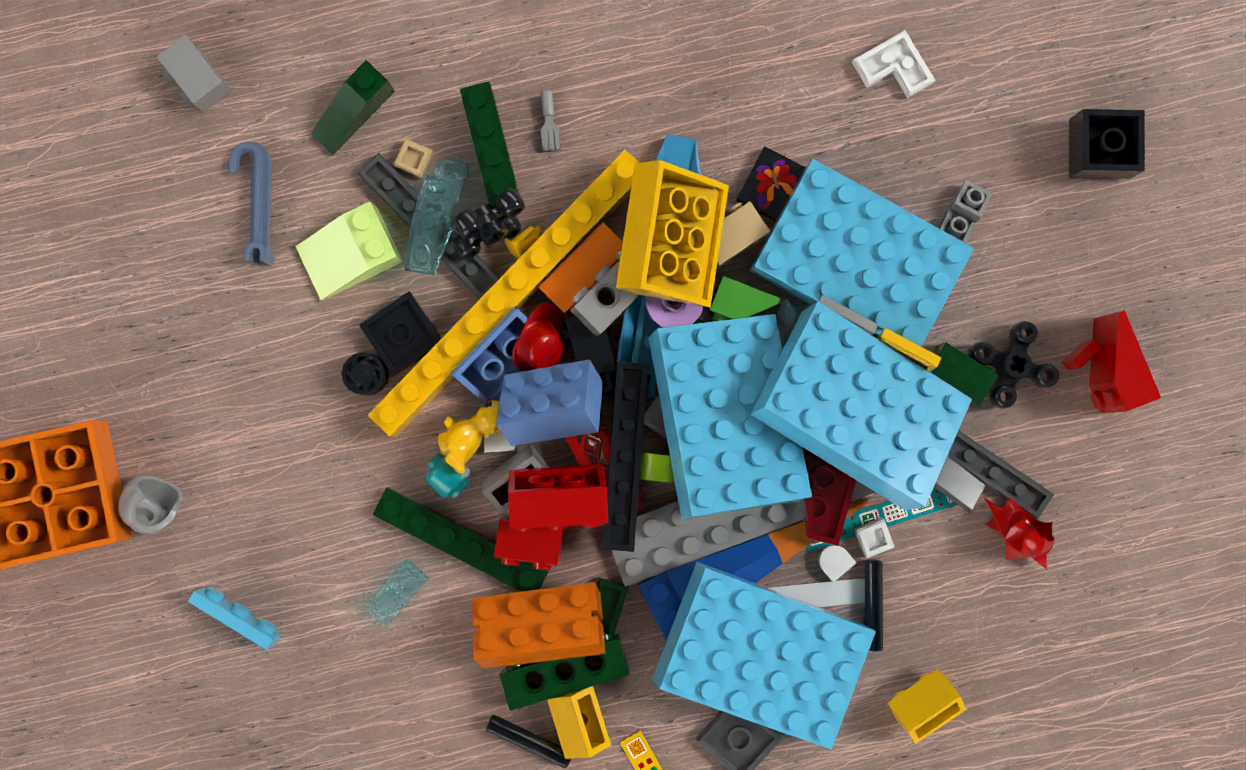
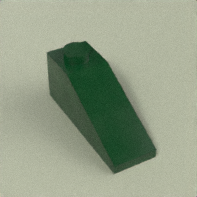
M365 60L344 82L310 134L334 155L395 90L389 81Z

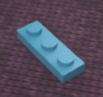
M213 587L195 590L189 598V603L266 650L275 646L282 636L281 633L275 630L276 626L265 619H256L249 614L250 610L239 603H230L223 598L224 594Z

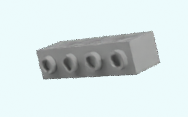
M621 250L615 255L619 261L611 269L608 265H605L593 277L597 283L590 290L583 287L572 298L576 304L570 311L595 336L601 334L639 296L638 294L616 289ZM599 290H606L610 293L612 300L609 306L602 305L598 301L597 294Z

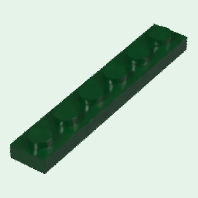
M386 487L372 514L521 592L540 589L549 570L532 568V562L520 561L519 566L502 564V558L494 557L496 542L390 487Z

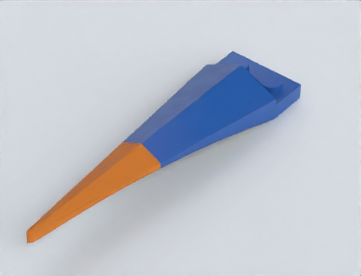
M861 499L851 503L846 518L866 505L869 499ZM802 521L667 570L639 583L637 586L667 641L696 562L756 583L815 540L806 537V522Z

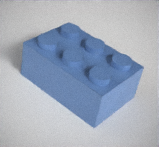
M590 360L504 375L496 426L511 446L596 433L599 430L603 381Z

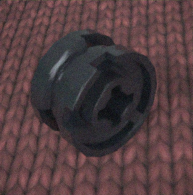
M364 352L349 357L344 363L341 373L343 383L347 389L355 394L365 396L375 395L382 391L387 385L389 378L387 367L382 359L376 355Z

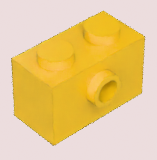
M939 668L932 673L922 675L917 683L907 690L897 692L892 700L887 702L893 715L915 745L967 710L960 694Z
M593 686L547 700L565 759L590 758L611 746Z

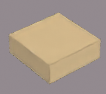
M405 138L393 166L423 179L434 151Z

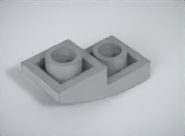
M965 180L938 228L967 243L976 222L982 217L992 193Z

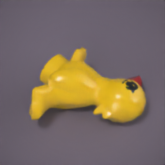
M488 398L486 403L479 408L476 415L471 419L455 423L453 419L446 417L444 423L447 431L438 435V444L441 452L446 456V462L458 474L462 475L465 472V463L477 451L484 435L488 438L491 434L501 432L496 426L500 401Z

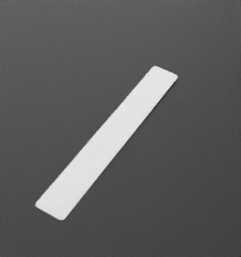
M863 578L840 580L834 583L830 581L769 588L817 607L865 603V579Z

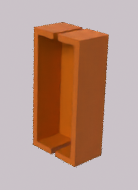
M595 582L472 598L473 626L478 630L473 631L474 660L483 669L606 654L604 628L601 620H603L601 593Z

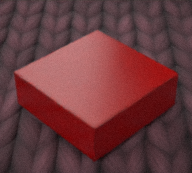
M1095 339L1082 342L1061 363L1068 370L1082 368L1102 347Z

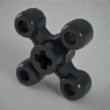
M507 189L500 193L496 198L497 206L495 208L491 204H485L474 211L470 209L462 211L454 218L453 223L459 235L453 240V247L460 258L468 260L475 257L481 250L480 243L482 241L488 246L497 243L502 238L510 239L520 232L521 224L516 216L524 210L525 204L515 189Z
M1022 321L1012 327L1010 330L1011 346L1005 352L995 350L987 342L975 343L968 351L969 357L983 366H993L1000 376L997 386L989 394L990 402L996 408L1006 409L1014 405L1017 400L1015 387L1022 378L1032 380L1039 388L1053 387L1059 380L1060 374L1055 366L1051 364H1034L1027 354L1030 344L1038 336L1037 327L1031 322ZM1022 329L1026 332L1025 338L1022 336ZM980 349L984 352L983 359L979 356ZM1015 360L1017 365L1014 367V370H1011L1010 364ZM1044 372L1047 374V380L1043 378ZM1001 392L1006 396L1004 401L1001 400Z

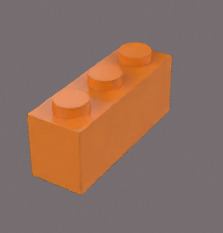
M602 222L538 288L567 316L571 312L570 309L576 304L572 298L583 287L590 290L597 283L593 277L605 265H608L611 269L619 261L615 255L622 249L623 241Z

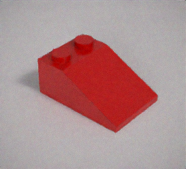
M1125 310L1094 318L1092 340L1095 339L1102 347L1091 359L1089 386L1092 391L1090 397L1095 408L1100 410V413L1127 412L1160 399L1161 395Z

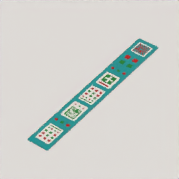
M933 487L925 507L906 511L891 501L867 507L854 512L846 518L840 541L856 537L853 528L881 517L885 520L887 527L958 504ZM815 540L807 546V550L811 551L831 544Z

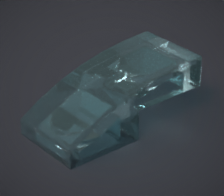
M406 558L363 608L384 627H387L430 578Z

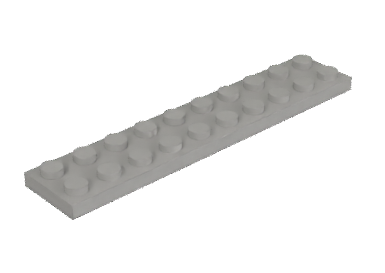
M856 480L851 501L875 493V491ZM804 500L687 520L681 519L679 503L675 501L637 516L634 552L612 550V553L626 587L804 520Z

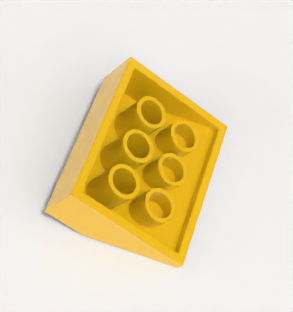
M662 160L635 163L616 289L648 297L711 307L729 185Z

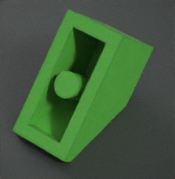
M723 276L708 314L713 315V321L754 317L777 306L780 298Z

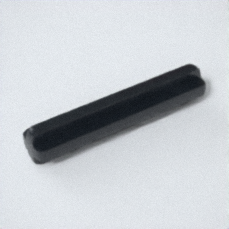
M876 559L865 561V625L876 631L869 651L873 652L883 650V563Z
M497 715L491 716L486 726L487 732L559 767L567 768L570 764L571 759H565L561 746Z

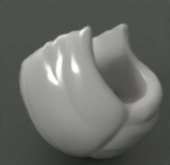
M151 475L136 476L125 485L121 492L118 504L120 517L126 525L138 533L145 535L159 533L167 528L177 517L183 501V492H181L177 485L167 482L162 478Z

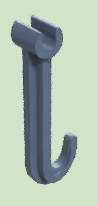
M248 141L234 148L230 154L228 169L232 174H236L242 155L246 153L251 154L250 244L246 247L244 254L247 261L257 266L260 265V261L271 266L275 259L274 252L270 249L271 156L267 149L259 143Z

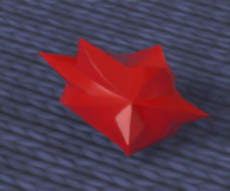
M1011 497L1003 507L984 498L994 516L985 525L1005 539V559H1026L1031 557L1047 570V554L1052 549L1055 540L1052 535L1053 522L1044 523L1035 519Z

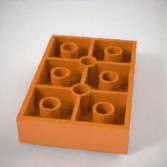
M89 420L0 441V570L133 539L130 526L122 521L118 510L122 486L108 421Z

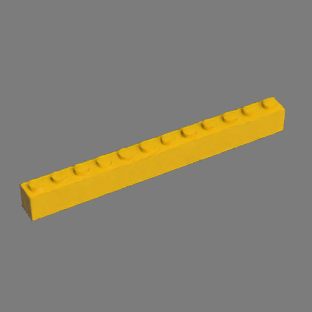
M624 150L368 414L389 437H397L454 378L451 375V371L514 306L520 310L539 290L538 287L630 196L635 163H639L631 154Z

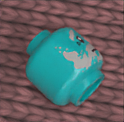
M438 453L426 464L430 470L426 473L425 480L441 497L451 496L455 498L471 483L468 479L471 471L465 465V472L462 475L458 474L446 462V456L443 457Z

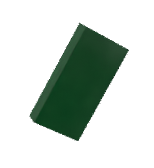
M600 577L597 587L601 593L603 615L601 623L604 633L611 631L613 636L629 586L625 587L624 584Z

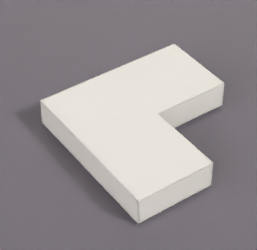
M905 30L852 61L853 66L867 88L893 74L907 99L936 81Z

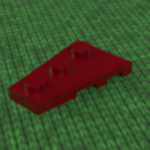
M802 447L812 493L811 498L804 499L806 537L839 546L856 480Z

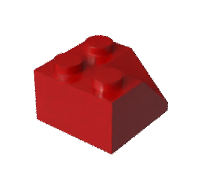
M505 515L499 519L494 557L502 558L501 563L506 565L519 566L520 561L532 562V568L551 570V567L557 566L561 560L565 529L553 530L550 527H541L530 532H521L517 529H510L509 516Z

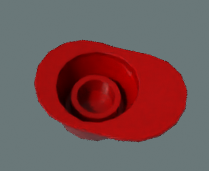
M549 303L539 305L528 317L514 345L512 354L515 366L521 371L551 367L560 360L563 354L561 335L563 332L562 328H564V318L561 310L556 305Z

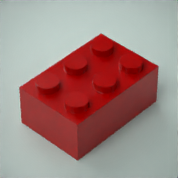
M603 465L509 470L508 503L510 529L530 532L541 527L563 530L569 526L582 525L585 528H596L601 524H608L607 484Z

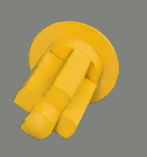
M530 226L511 241L505 238V244L509 251L519 259L522 256L521 254L540 238L539 234L542 230L539 226L535 228Z

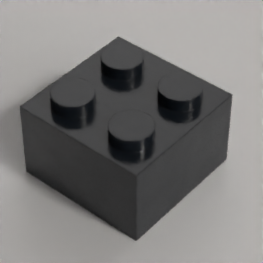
M1082 109L1069 119V178L1131 179L1145 171V110Z

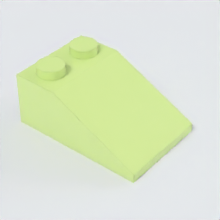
M371 201L342 214L295 246L322 301L403 262L378 208Z

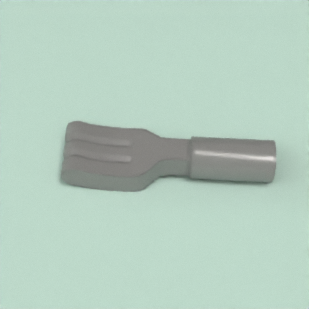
M552 91L540 92L542 115L545 117V124L541 128L543 152L548 150L558 151L561 150L559 128L553 123Z

